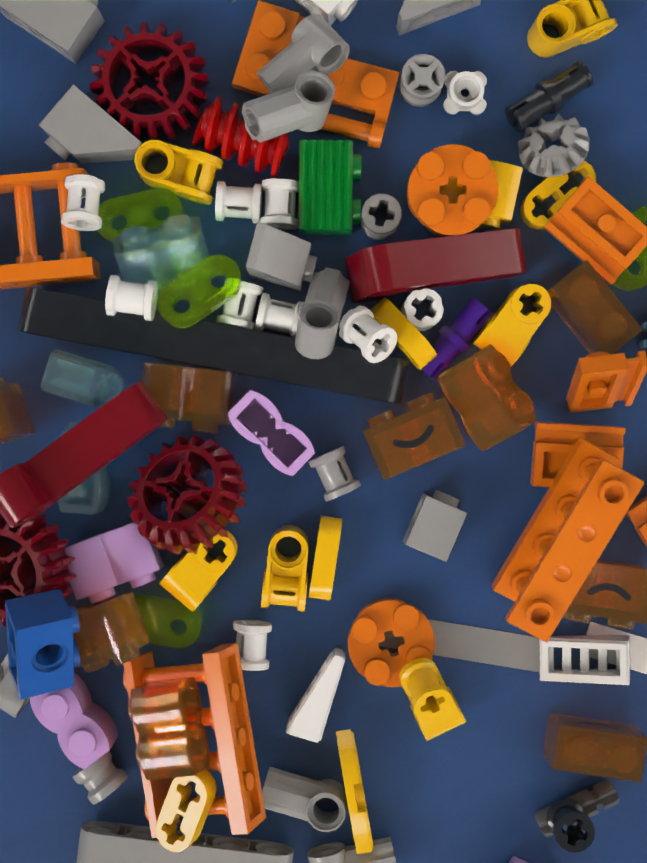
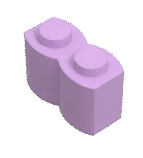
M249 390L228 412L229 419L237 432L247 440L260 444L266 459L282 473L293 476L315 454L314 447L305 433L296 426L284 422L278 408L260 393Z
M131 522L64 547L66 555L76 557L71 564H68V569L77 575L70 582L76 600L89 597L91 604L115 595L114 586L130 581L131 587L136 588L157 579L155 571L160 570L164 566L158 548L151 543V540H146L141 536L137 529L138 525Z
M74 673L73 687L30 697L31 708L36 718L44 727L57 734L59 745L64 754L72 763L82 769H86L107 753L118 738L117 727L112 717L102 707L92 703L88 687L76 673Z

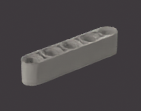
M89 821L81 825L76 863H293L294 849L289 845L279 842L201 833L198 839L185 850L172 852L165 849L157 837L152 838L149 826ZM180 830L176 831L179 836L184 834Z

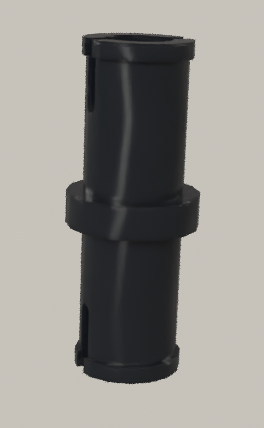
M577 61L572 67L550 81L543 79L535 85L533 92L505 108V115L512 127L515 126L517 132H521L525 127L548 112L555 114L563 108L565 101L593 85L591 72L586 65L583 67L581 61Z

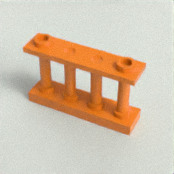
M57 163L51 165V171L0 175V194L14 193L20 256L16 257V264L0 265V290L101 280L100 263L93 257H87L86 252L81 250L80 230L68 228L61 223L64 252L60 253V260L43 261V256L38 255L32 191L58 189L61 218V215L67 211L68 190L64 186L65 178L75 174L89 175L84 168H78V164Z
M582 437L578 438L491 584L493 591L514 601L513 606L505 617L506 622L546 643L645 484L643 480L619 468L621 460L617 456Z
M238 642L221 644L203 653V663L155 668L152 651H145L123 661V683L129 696L146 800L144 812L150 824L152 838L157 837L155 831L156 823L173 781L172 773L183 772L191 766H200L207 770H218L222 774L225 796H215L208 815L225 814L229 819L232 835L249 834L266 818ZM202 681L207 685L210 707L162 711L158 685ZM211 726L215 730L218 751L169 754L165 729ZM189 797L188 801L191 802L196 797ZM180 818L173 823L177 824L180 822Z

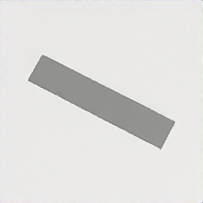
M428 619L435 636L433 655L540 672V639L537 637ZM387 631L384 633L385 640L379 643V646L398 649V645L403 643V637H395L392 631Z

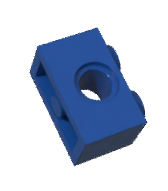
M61 589L5 600L9 671L19 699L73 687L74 667L80 666L79 649L75 639H73V633H77L80 630L78 613L75 606H67Z

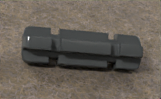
M609 780L593 785L594 790L590 792L585 789L568 797V799L578 802L583 812L589 818L598 814L599 808L604 807L607 810L620 802L619 795ZM549 807L535 814L536 822L545 837L554 835L546 821ZM574 819V822H573L572 825H575V824L578 823L576 819Z

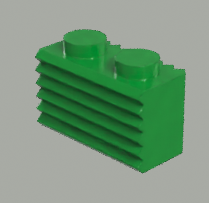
M300 140L299 235L351 236L352 224H361V198H352L353 181H361V154H353V141Z

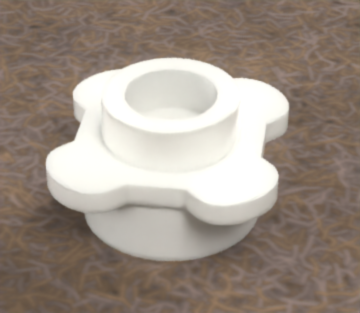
M450 71L447 73L444 85L447 87V99L443 103L444 110L450 115H455L459 111H470L473 115L482 114L487 106L486 101L483 99L484 87L487 84L486 76L480 71H464L460 73ZM462 90H468L469 95L467 97L462 96Z

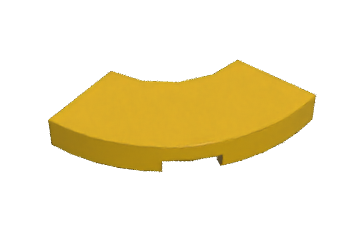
M351 729L336 731L357 855L372 852L374 846L354 732H351Z

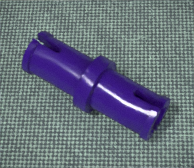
M474 297L469 300L470 302L448 327L443 325L438 331L441 335L432 344L437 356L422 368L434 381L439 379L438 377L460 352L466 353L470 348L468 345L469 341L489 318L491 319L494 316L489 309Z

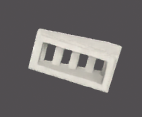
M551 636L547 643L540 639V681L629 685L630 636ZM554 647L562 648V669L554 670ZM572 648H580V669H572ZM590 649H598V669H590ZM608 650H616V669H608Z
M335 647L323 663L290 715L286 726L287 734L316 743L321 741L345 663L343 649Z

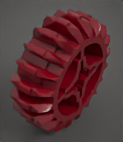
M142 21L140 33L134 35L130 26L125 25L123 33L126 38L122 41H119L114 35H109L108 40L113 48L111 51L98 48L97 55L104 64L91 65L90 71L95 77L99 78L89 84L91 92L99 95L94 102L130 132L132 129V135L139 141L143 140L145 132H148L150 140H160L159 132L165 131L170 141H174L176 134L173 127L179 124L182 130L188 132L191 126L186 116L190 115L193 118L199 119L202 115L201 109L194 103H205L208 101L207 92L201 89L210 83L208 74L200 72L206 66L205 60L202 56H194L197 48L193 41L183 44L184 37L178 29L168 37L165 24L160 23L156 27L155 33H151L148 23ZM157 53L168 57L161 56L155 61L147 62L141 60L138 56ZM126 66L131 73V79L127 86L123 88L125 93L117 99V79L121 70ZM182 68L185 73L184 87L180 97L174 102L170 97L168 88L172 81L176 79L174 74ZM138 71L146 79L149 78L150 81L157 82L161 96L147 85L143 86V81ZM146 105H154L163 112L155 115H139L131 111L134 108L138 111Z
M194 435L188 441L186 438L178 436L174 447L162 442V452L160 454L148 453L150 463L146 467L136 466L141 477L139 480L129 482L131 490L135 492L134 495L126 499L129 506L133 509L129 516L132 518L133 523L138 526L137 529L141 536L146 540H151V543L158 549H163L164 551L168 549L170 552L178 555L185 549L189 553L197 554L200 543L206 547L213 548V537L219 534L221 537H228L227 529L225 528L228 522L239 523L238 516L234 511L235 509L246 507L245 499L240 494L248 490L246 482L241 478L244 475L243 469L234 460L235 456L228 449H224L217 441L211 438L205 441L197 435ZM207 469L213 470L214 487L207 486L208 479L205 477ZM162 501L167 502L166 511L169 514L166 522L162 517Z
M0 513V620L4 628H6L5 600L61 589L64 599H67L74 592L68 583L72 582L77 575L68 569V564H71L76 557L66 555L64 547L69 540L57 537L59 525L51 524L47 526L46 514H39L27 523L11 528Z

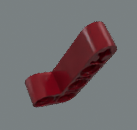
M517 228L381 244L364 248L345 259L352 303L380 300L397 293L422 290L424 288L432 289L499 280L528 273L521 231Z
M142 381L134 383L28 461L13 465L0 473V513L11 528L27 523L168 420V416Z

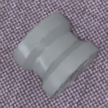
M419 54L408 59L403 66L399 82L400 94L407 103L416 107H425L437 100L446 77L441 62L428 54ZM418 86H427L428 90L426 88H416Z
M108 751L86 769L79 768L71 777L77 784L85 786L88 790L87 798L95 805L115 791L128 778V775L123 769L115 767L112 763V754Z

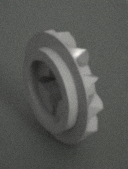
M559 113L551 121L546 122L540 118L536 127L525 128L524 138L518 141L519 157L522 165L535 175L557 177L567 174L576 169L585 160L589 152L590 142L587 129L581 127L575 117L564 120ZM560 138L562 146L552 145L546 149L545 142L547 140L555 142Z

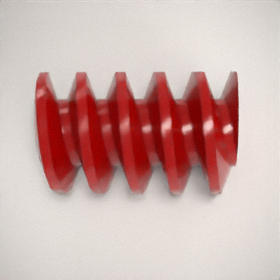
M217 96L212 104L205 108L192 141V146L197 147L205 139V150L211 154L222 144V158L228 161L238 151V164L246 167L255 158V172L260 174L271 164V178H277L290 144L288 133L261 143L258 140H252L245 129L244 118H239V104L234 102L225 113L222 111V97Z

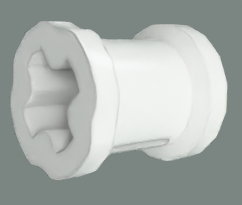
M75 174L67 176L64 182V186L68 190L67 211L61 215L62 225L81 231L100 229L102 227V219L98 216L100 194L105 191V182L90 175ZM82 198H86L84 208H81Z
M278 178L262 180V190L265 191L264 216L260 218V223L279 230L297 229L299 227V220L295 218L296 193L299 192V182Z
M225 181L217 182L215 199L216 221H223L225 217L252 219L253 223H260L262 184L255 183L254 187L250 188L226 186Z
M111 275L106 290V314L115 316L117 312L143 315L145 320L153 321L157 307L158 282L149 280L147 284L121 281L118 275Z
M225 279L224 286L228 289L223 313L217 316L216 323L255 330V323L252 322L257 296L262 295L264 288L244 281Z
M428 288L413 291L406 298L401 308V313L418 331L431 329L442 318L444 312L441 296ZM425 300L430 304L428 312L433 316L432 318L425 316L420 321L414 317L416 309L411 304L413 302L419 305Z
M262 293L255 330L262 332L263 329L290 334V337L295 338L299 309L304 302L299 301L297 304L271 299L270 294Z
M358 306L355 309L349 310L343 316L339 323V336L346 343L356 344L367 361L371 363L381 362L395 348L397 333L389 325H381L374 320L373 313L367 307ZM353 324H357L361 329L359 331L356 330ZM376 338L382 341L381 345L375 341Z
M259 620L234 621L233 629L237 631L236 643L238 642L242 670L261 671L269 669L270 661L266 659L267 633L272 631V624Z

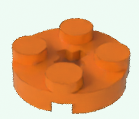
M443 145L421 156L409 177L407 185V201L410 211L422 225L427 227V230L441 237L470 234L486 222L495 208L498 198V181L489 159L482 152L475 151L464 145ZM450 179L456 180L458 186L464 187L465 194L458 196L457 203H449L448 196L440 194V187L447 186Z
M382 598L367 604L357 614L349 630L347 644L349 656L354 667L369 683L376 686L400 687L402 685L399 680V674L407 663L418 658L432 660L435 649V636L427 617L418 608L397 598ZM387 631H392L395 637H403V643L398 645L396 653L390 654L388 649L381 650L379 648V643L385 640L384 633Z

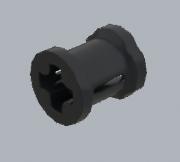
M563 798L550 805L546 821L561 848L568 852L577 853L591 846L595 838V828L591 819L583 812L581 805L575 800ZM574 819H576L578 822L576 826L572 825ZM564 824L569 825L566 831L563 829Z

